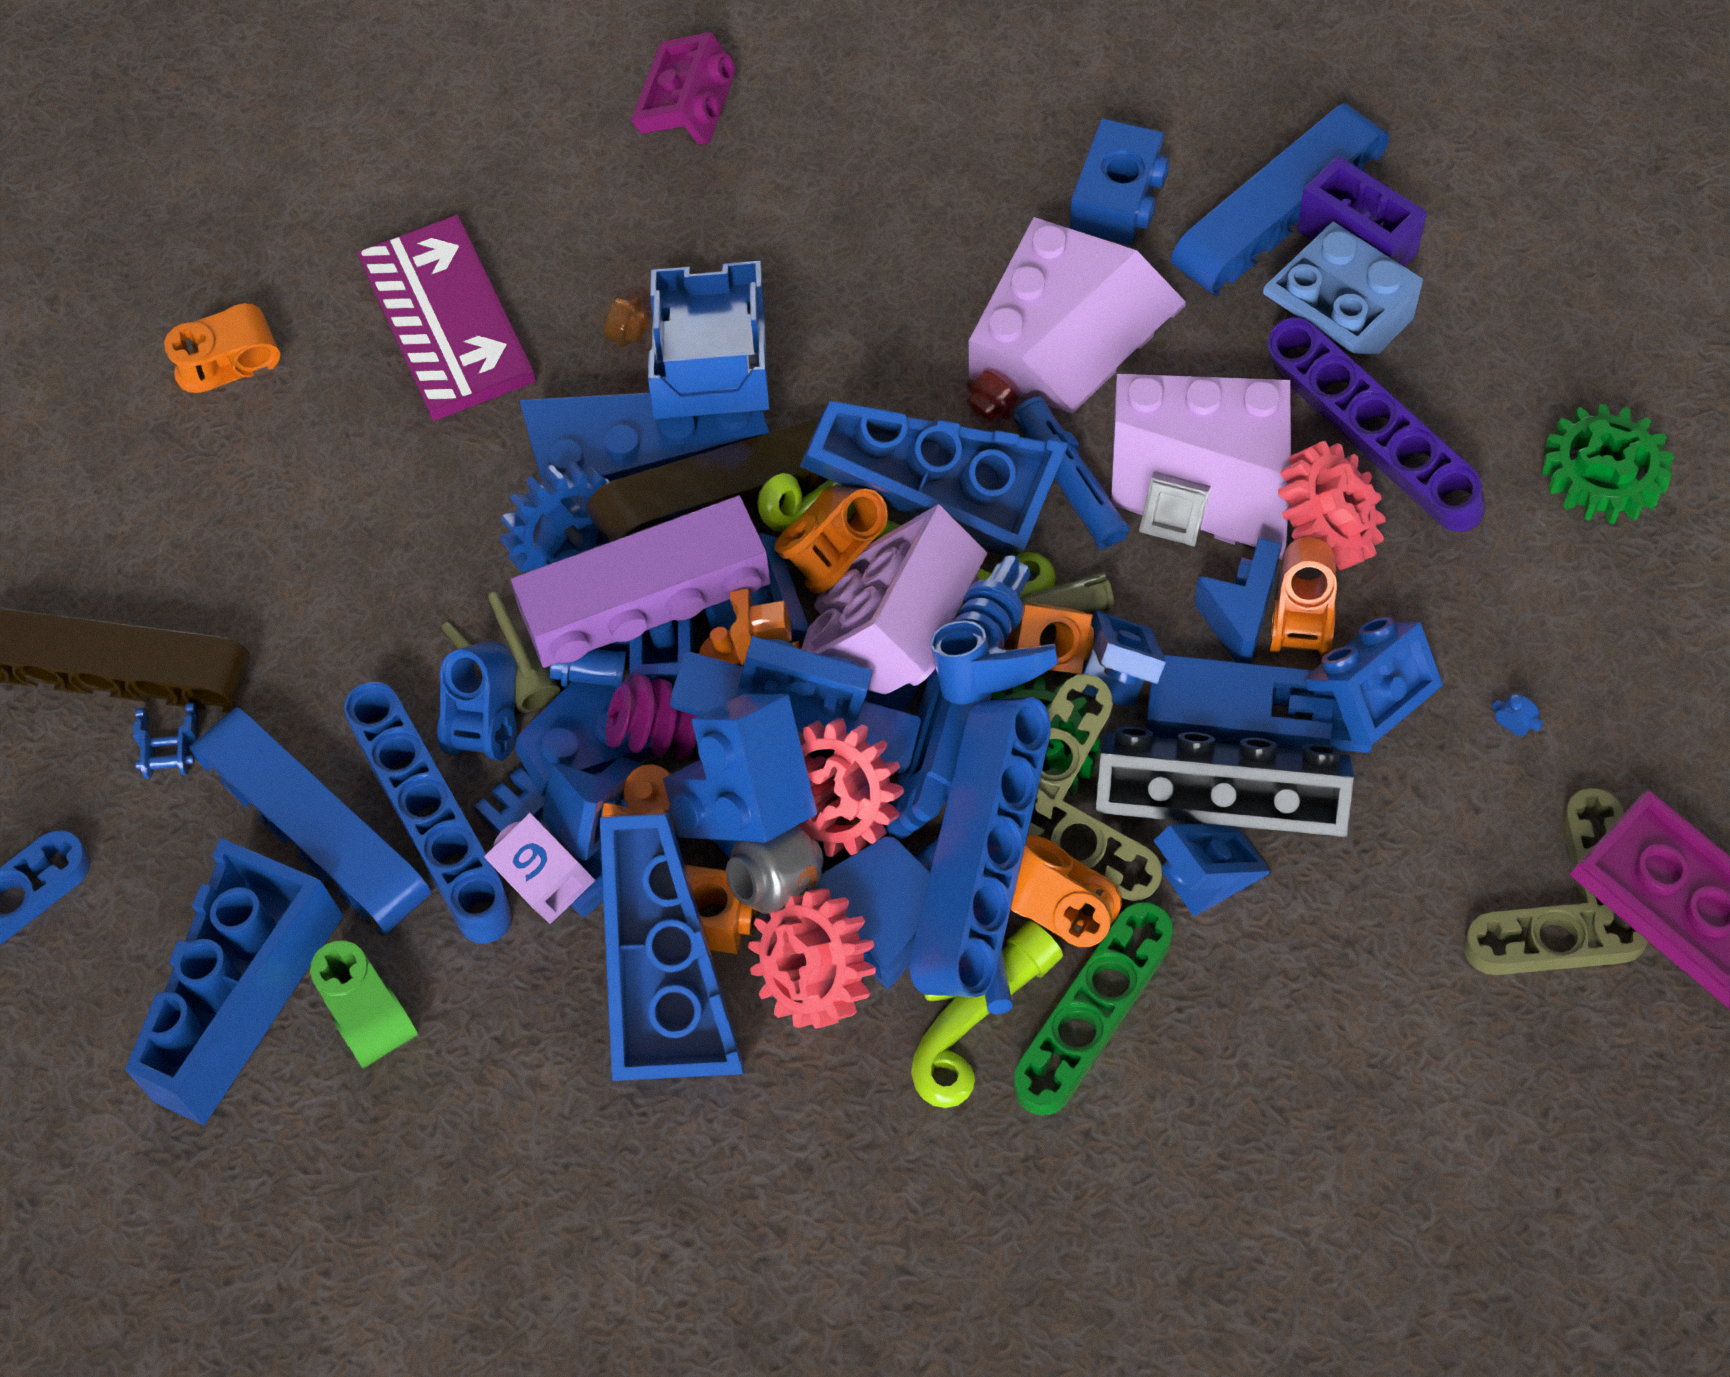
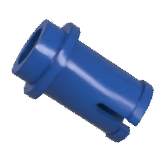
M602 649L588 651L576 661L551 665L550 679L561 680V686L567 687L568 681L613 686L618 689L621 683H623L626 651L615 652Z

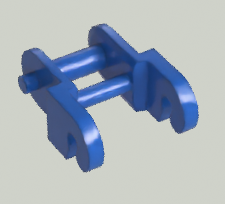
M186 703L185 709L188 716H184V725L178 727V736L151 738L148 733L149 718L146 709H135V716L138 721H133V738L140 748V760H137L135 765L136 769H141L145 779H150L155 769L175 767L179 768L182 775H188L189 764H194L195 762L194 755H189V743H194L198 740V709L195 703ZM177 745V755L153 757L154 747Z

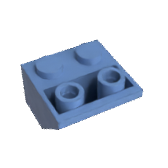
M1332 222L1264 286L1263 294L1297 317L1309 321L1323 334L1352 353L1379 354L1414 319L1423 278L1335 222Z

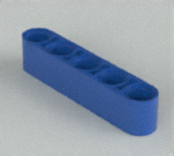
M1344 103L1337 106L1189 229L1177 243L1171 256V264L1213 296L1220 295L1221 292L1218 289L1227 281L1233 284L1258 262L1254 258L1264 250L1270 252L1294 232L1291 227L1299 220L1304 187L1332 160L1339 156L1365 172L1366 170L1362 168L1371 159L1378 161L1387 148L1390 134L1348 104Z
M367 682L358 685L345 699L344 712L360 750L446 907L466 939L475 943H490L498 940L508 931L513 916L498 874L484 857L486 855L485 851L396 693L390 686L381 682ZM386 716L380 722L367 724L374 717ZM412 761L405 768L391 770L399 762ZM431 806L439 807L431 815L417 817L418 813L424 808ZM456 853L466 854L458 863L452 865L442 864L450 855ZM482 901L494 902L485 912L478 914L469 913L470 908L476 903Z
M1023 697L983 700L977 702L971 708L967 717L910 956L909 971L911 980L915 988L922 994L979 997L991 988L994 981L1050 737L1051 723L1049 713L1039 699Z
M234 708L189 746L192 754L206 771L213 768L222 779L219 783L245 807L251 804L260 814L257 819L284 844L290 840L299 850L297 856L324 882L330 878L340 889L336 893L362 918L372 917L380 926L377 932L382 936H386L431 895V890L423 878L405 859L240 708Z

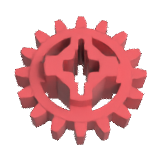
M1321 441L1291 455L1288 458L1290 466L1281 469L1280 472L1288 485L1278 489V495L1288 501L1289 508L1282 512L1283 519L1290 520L1292 527L1295 528L1292 533L1294 541L1305 537L1323 540L1334 552L1335 564L1339 571L1375 556L1377 553L1374 545L1382 543L1384 540L1383 535L1376 526L1386 522V519L1375 507V504L1382 498L1380 493L1375 492L1372 484H1369L1372 478L1371 473L1365 472L1361 474L1357 469L1358 457L1353 454L1344 458L1341 444L1337 443L1329 447L1326 441Z
M837 718L828 723L826 729L818 720L804 727L803 734L798 732L818 814L797 826L807 835L813 837L817 843L820 841L824 842L826 857H833L843 850L844 846L850 855L857 854L867 846L866 841L874 844L887 833L883 824L889 825L900 814L888 802L894 801L904 794V787L890 783L889 779L891 774L901 768L899 762L884 763L880 757L888 745L886 741L881 740L872 746L865 742L868 727L863 724L853 729L849 734L846 733L844 718ZM816 750H835L833 756L828 759L821 755L816 758L809 756ZM841 816L850 821L856 817L861 819L860 822L852 825H835L836 820Z
M827 888L805 891V894L802 896H791L784 909L769 913L770 915L756 918L754 925L763 935L760 940L751 941L748 945L751 951L760 954V963L750 968L751 975H763L766 982L759 992L760 998L765 999L774 996L777 999L774 1015L778 1018L792 1015L793 1026L797 1028L813 1024L814 1028L817 1029L836 1024L839 1019L855 1015L857 1010L854 1002L867 999L870 995L867 987L861 982L862 977L876 973V967L864 961V952L874 948V942L868 939L861 940L858 931L865 923V919L863 916L848 918L846 913L849 907V900L846 897L831 900L830 890Z

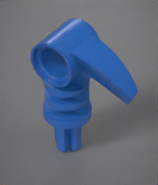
M1006 556L1001 563L995 566L988 580H980L973 583L964 596L963 606L959 611L958 617L954 622L937 629L930 639L942 696L951 703L965 705L979 702L988 697L992 692L1006 690L1026 683L1045 673L1058 663L1055 644L1008 651L1002 650L1011 631L1017 628L1023 617L1024 606L1019 596L1030 578L1028 565L1020 563L1017 556Z

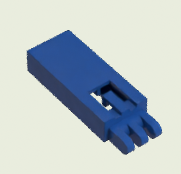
M936 668L929 675L917 716L921 719L909 769L906 773H899L896 784L904 787V794L892 801V806L900 814L897 819L886 825L889 835L897 840L905 839L913 831H916L926 822L936 817L941 807L947 803L967 717L971 708L976 704L961 705L947 701L942 696ZM992 693L983 700H991Z
M1163 655L1166 663L1158 684L1151 682L1146 729L1153 732V737L1178 739L1180 733L1198 732L1213 736L1216 743L1240 745L1242 739L1261 738L1277 743V748L1302 751L1303 746L1307 744H1325L1343 751L1370 753L1372 751V745H1353L1333 691H1308L1304 678L1313 670ZM1272 704L1288 706L1287 717H1295L1296 712L1312 713V721L1271 717Z

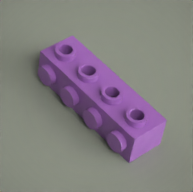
M740 495L510 579L519 611L543 668L556 663L576 661L588 651L615 641L625 642L639 637L645 630L669 621L692 618L704 608L729 600L730 591L748 588L750 595H752L759 588L770 584L766 550Z

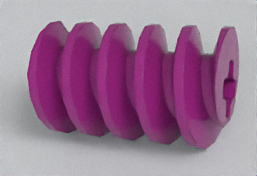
M636 673L630 675L621 683L614 692L609 705L605 733L606 744L609 747L616 748L619 746L625 733H628V745L632 752L638 753L642 751L648 738H651L650 747L654 757H663L670 744L673 743V758L677 762L683 763L687 761L693 748H695V762L701 760L691 721L697 715L670 707V698L674 688L670 682L661 678L650 682L649 678L645 675Z

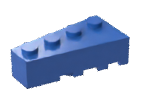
M650 393L519 400L541 482L546 480V470L550 465H553L562 475L565 474L570 462H575L584 472L593 467L605 479L611 482L769 433L762 410L653 419Z
M829 401L821 414L800 467L843 486L875 490L883 497L886 505L913 517H917L939 504L981 547L1006 557L1010 555L1017 556L1024 551L1069 443L1053 440L1039 441L1019 437V434L997 430L995 432L961 427L960 424L942 420L934 422L910 418L902 413Z
M653 813L601 817L600 834L612 1081L744 1074L745 1065L670 814Z
M223 838L219 839L212 856L216 865L208 885H200L192 904L196 914L185 941H177L169 960L173 970L163 993L155 995L125 1068L126 1072L154 1103L203 1126L309 969L315 953L325 945L343 918L342 912L321 880Z

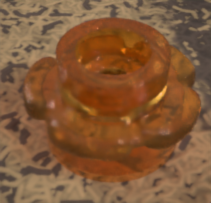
M617 296L609 309L604 327V337L617 342V346L620 348L627 346L628 340L639 343L647 328L649 312L640 308L642 304L640 297L634 296L632 300Z

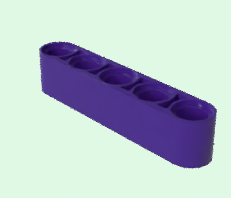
M1294 317L1285 319L1275 325L1269 334L1268 347L1275 369L1282 380H1290V387L1440 525L1448 530L1462 532L1469 531L1480 523L1484 517L1486 505L1480 477L1468 463L1312 323L1305 319ZM1304 346L1310 348L1300 358L1290 359L1285 357L1288 351L1294 347ZM1342 381L1349 384L1339 394L1330 395L1323 392L1333 382ZM1384 417L1389 420L1386 426L1380 430L1368 431L1362 428L1371 418ZM1422 453L1430 457L1421 467L1408 468L1402 465L1403 461L1412 454ZM1463 490L1472 494L1468 501L1462 505L1451 506L1442 502L1445 496L1452 491Z

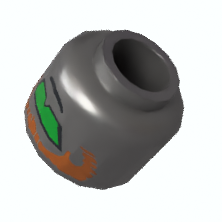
M795 826L768 842L737 841L732 848L731 857L727 863V881L732 893L742 904L749 905L752 909L763 914L778 912L785 908L791 896H802L805 894V891L819 888L822 876L823 853L817 841L807 835L799 826Z

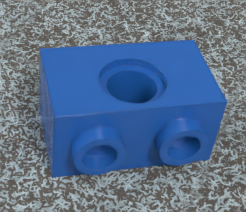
M1101 118L1071 198L1070 229L1100 239L1133 246L1138 229H1149L1156 204V197L1151 196L1153 187L1163 189L1168 175L1170 157L1162 155L1164 132Z

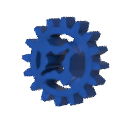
M575 462L569 463L564 475L553 465H550L546 470V480L539 483L532 476L526 479L530 491L525 496L513 493L510 499L518 508L515 513H507L501 517V521L510 530L500 537L501 543L510 552L507 557L521 573H528L608 543L586 513V505L595 491L609 483V481L595 468L590 467L584 472Z

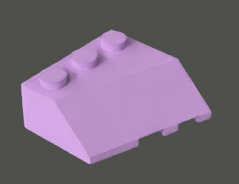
M1034 217L969 339V379L1028 399L1038 396L1043 397L1048 406L1073 414L1116 373L1117 367L1137 348L1141 349L1154 337V332L1170 317L1174 318L1186 306V301L1137 250Z
M1117 374L1111 503L1113 506L1143 515L1150 480L1155 472L1210 486V494L1201 530L1214 534L1215 539L1235 545V542H1240L1256 548L1259 538L1282 543L1279 558L1281 560L1286 549L1288 520L1283 519L1282 512L1289 508L1288 501L1278 495V489L1288 485L1280 472L1281 469L1290 466L1288 460L1291 456L1290 380Z
M939 504L870 543L851 564L844 577L831 587L828 592L824 591L817 596L814 608L821 615L808 627L801 650L825 657H844L853 661L857 666L873 670L868 687L869 691L886 695L907 683L913 686L920 684L935 669L930 646V639L933 633L943 625L954 622L957 618L956 614L966 592L973 583L979 581L976 575L987 552Z

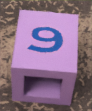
M531 813L521 822H514L503 829L495 839L494 847L484 856L549 924L596 881Z

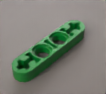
M1136 903L1128 906L1118 916L1106 937L1101 941L1019 1061L1014 1072V1094L1018 1103L1026 1111L1036 1115H1050L1060 1111L1067 1104L1167 955L1172 942L1173 925L1168 913L1161 907L1151 903ZM1146 923L1153 924L1155 926L1154 938L1157 942L1148 938L1144 940L1136 951L1134 962L1125 955L1131 947L1134 930L1130 926L1141 929ZM1136 964L1144 966L1142 968H1139ZM1115 970L1126 977L1129 987L1120 996L1106 997L1095 990L1092 984L1094 977L1102 971ZM1080 1019L1088 1022L1093 1027L1095 1038L1089 1045L1084 1047H1072L1061 1040L1058 1033L1060 1027L1069 1020ZM1046 1047H1049L1056 1056L1063 1060L1054 1075V1087L1057 1091L1053 1092L1052 1090L1045 1089L1038 1096L1031 1092L1032 1080L1029 1078V1075L1041 1077L1045 1074L1052 1063V1052L1044 1050ZM1068 1063L1075 1064L1076 1067L1071 1068Z

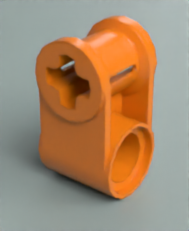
M243 303L234 305L223 312L194 322L180 324L166 335L164 341L166 355L171 362L176 364L174 375L177 384L181 389L192 393L209 391L243 377L254 376L253 371L266 366L269 370L273 369L280 360L279 348L261 309L253 304ZM187 338L191 340L194 352L189 353L185 343ZM201 365L205 376L204 379L199 378L196 366Z
M843 485L830 486L820 493L819 497L797 521L781 533L774 545V551L782 559L789 558L805 576V587L811 593H822L837 584L857 557L881 534L888 518L887 505L883 497L875 490ZM853 502L855 513L853 520L849 524L846 514L850 503Z
M1314 537L1300 538L1291 542L1284 550L1281 559L1277 599H1274L1272 610L1270 652L1279 653L1282 647L1318 650L1320 656L1323 657L1332 651L1337 591L1336 564L1334 552L1321 539ZM1305 567H1314L1323 572L1320 577L1314 580L1300 579L1295 575L1298 570Z
M1027 835L1010 910L1034 920L1062 937L1069 944L1077 947H1091L1100 943L1108 934L1111 924L1118 917L1122 907V897L1117 885L1108 877L1099 874L1071 857L1054 842L1037 835ZM1096 890L1102 891L1101 896L1095 893ZM1084 903L1090 904L1096 909L1092 917L1085 915L1081 911ZM1076 924L1082 926L1079 931L1074 928Z

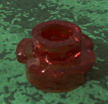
M984 370L975 381H967L966 388L971 395L966 402L974 411L990 422H993L998 414L1004 419H1009L1012 416L1009 412L1018 400V396L1002 379Z

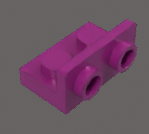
M712 32L660 42L630 119L641 134L684 126L697 144L710 143L736 73V66L732 58L725 52Z

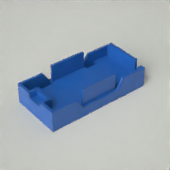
M761 261L722 264L721 272L690 274V267L651 270L650 297L653 332L652 350H649L648 382L653 419L769 410L765 302Z

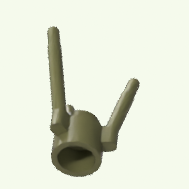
M491 592L488 595V599L516 662L515 707L521 713H528L551 703L560 694L558 685L561 684V680L550 679L551 666L543 668L536 653L532 650H525L499 593ZM445 622L442 625L443 632L458 649L472 645L452 623ZM475 662L474 667L482 675L480 666Z

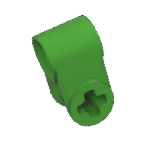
M333 941L324 945L315 953L310 965V975L313 983L335 1018L333 1020L334 1024L348 1047L352 1050L362 1069H365L418 1035L389 987H385L364 952L356 944L348 941ZM347 971L352 979L341 984L336 977Z

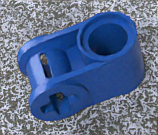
M485 641L454 650L446 655L442 661L439 672L441 686L437 738L439 747L445 754L458 755L463 750L485 753L490 760L504 761L513 750L517 731L514 716L517 668L511 651L502 643ZM475 662L478 663L482 670V682L475 674Z

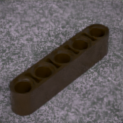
M818 421L803 422L611 481L595 491L589 498L586 505V513L608 543L739 495L751 520L759 518L761 516L757 508L758 495L764 483L771 477L781 473L791 474L797 479L802 491V498L829 480L800 467ZM784 494L780 498L779 508L783 504L785 498Z
M0 608V683L37 687L38 683L54 684L53 690L89 695H93L94 690L111 692L109 697L149 702L150 697L167 699L165 705L185 707L186 703H195L197 709L205 710L207 705L223 707L222 712L228 713L235 707L250 660V652L246 647L236 641L220 636Z

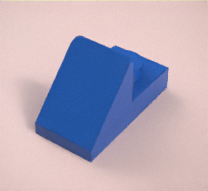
M1259 538L1253 560L1241 559L1235 584L1208 577H1199L1197 580L1194 605L1237 663L1252 664L1277 574L1282 543Z
M1096 610L1091 622L1094 630V645L1087 660H1084L1082 674L1099 677L1106 683L1112 694L1113 704L1119 706L1135 705L1144 680L1158 684L1166 663L1151 628ZM1087 685L1082 694L1096 697L1098 691L1094 687Z
M620 756L603 772H597L595 775L559 763L552 764L544 801L543 818L574 857L587 860L601 848L600 818L603 813L604 803L616 804L628 808L624 800L623 788L627 777L633 770L642 766L643 763Z
M1175 824L1169 825L1154 840L1167 859L1161 866L1162 873L1193 916L1200 914L1271 872V869L1238 826Z

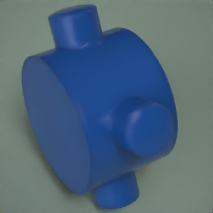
M1511 694L1505 702L1497 699L1493 703L1492 710L1496 712V721L1519 737L1525 736L1530 729L1539 731L1543 725V720L1539 719L1540 712L1537 706L1523 695Z

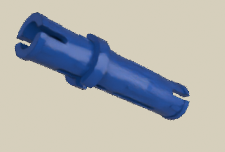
M1033 397L1020 404L1015 410L1016 415H1013V419L1028 439L1069 443L1054 479L1081 521L1085 524L1097 547L1103 550L1124 540L1128 536L1127 532L1130 531V527L1115 509L1109 497L1078 452L1079 443L1073 434L1063 430L1043 397Z

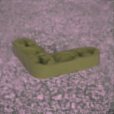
M1089 674L1076 675L1062 685L1048 709L1050 723L1055 715H1058L1062 721L1067 723L1074 708V704L1067 700L1068 694L1071 690L1082 693L1087 685L1094 687L1098 691L1095 701L1102 706V710L1097 716L1087 713L1080 722L1077 730L1089 732V736L1083 745L1066 731L1055 728L1050 729L1049 739H1059L1068 744L1072 751L1073 760L1069 769L1060 775H1049L1042 771L1036 795L1038 800L1035 804V809L1051 819L1053 807H1058L1067 813L1055 826L1051 836V841L1060 847L1063 831L1072 824L1082 823L1088 825L1097 836V846L1094 853L1084 860H1078L1089 868L1094 867L1104 856L1109 837L1121 843V846L1114 851V855L1128 862H1132L1137 854L1147 859L1144 870L1151 875V878L1146 886L1141 883H1135L1131 890L1123 888L1120 885L1123 875L1109 865H1106L1104 875L1117 885L1123 899L1130 901L1143 900L1156 891L1162 879V867L1157 856L1147 847L1062 801L1105 725L1113 706L1112 694L1107 684L1099 677ZM1030 823L1027 835L1039 836L1044 829Z
M1598 788L1580 790L1571 797L1563 815V830L1573 869L1594 847H1591L1595 835L1590 820H1579L1585 808H1593L1596 817H1606L1599 832L1600 840L1624 815L1619 800L1605 790ZM1576 881L1581 904L1496 911L1480 915L1472 921L1464 940V953L1468 962L1475 969L1485 974L1504 975L1626 963L1638 958L1649 941L1621 918L1620 922L1624 929L1635 931L1628 943H1621L1617 934H1607L1606 931L1609 930L1614 920L1613 911ZM1550 925L1565 928L1573 937L1574 947L1565 952H1555L1548 949L1542 943L1540 930ZM1521 927H1526L1528 929L1527 947L1530 954L1524 953L1525 941L1506 944L1501 956L1494 955L1490 946H1480L1479 944L1483 942L1487 932H1495L1496 938L1501 942L1518 941L1522 932Z

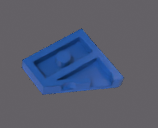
M571 682L517 736L515 752L541 796L546 795L550 767L554 763L595 775L597 772H603L620 756L638 762L650 757L651 747L649 739L642 751L638 753L632 752L629 749L628 733H625L623 740L616 748L609 747L606 744L605 733L609 705L617 688L606 685Z

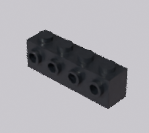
M1125 726L1117 728L1115 733L1103 732L1095 813L1347 837L1354 774L1350 755L1340 754L1338 748L1330 745L1307 744L1303 746L1302 751L1277 748V743L1261 738H1245L1240 741V745L1216 743L1213 736L1204 733L1184 732L1178 735V739L1153 737V732L1148 729Z

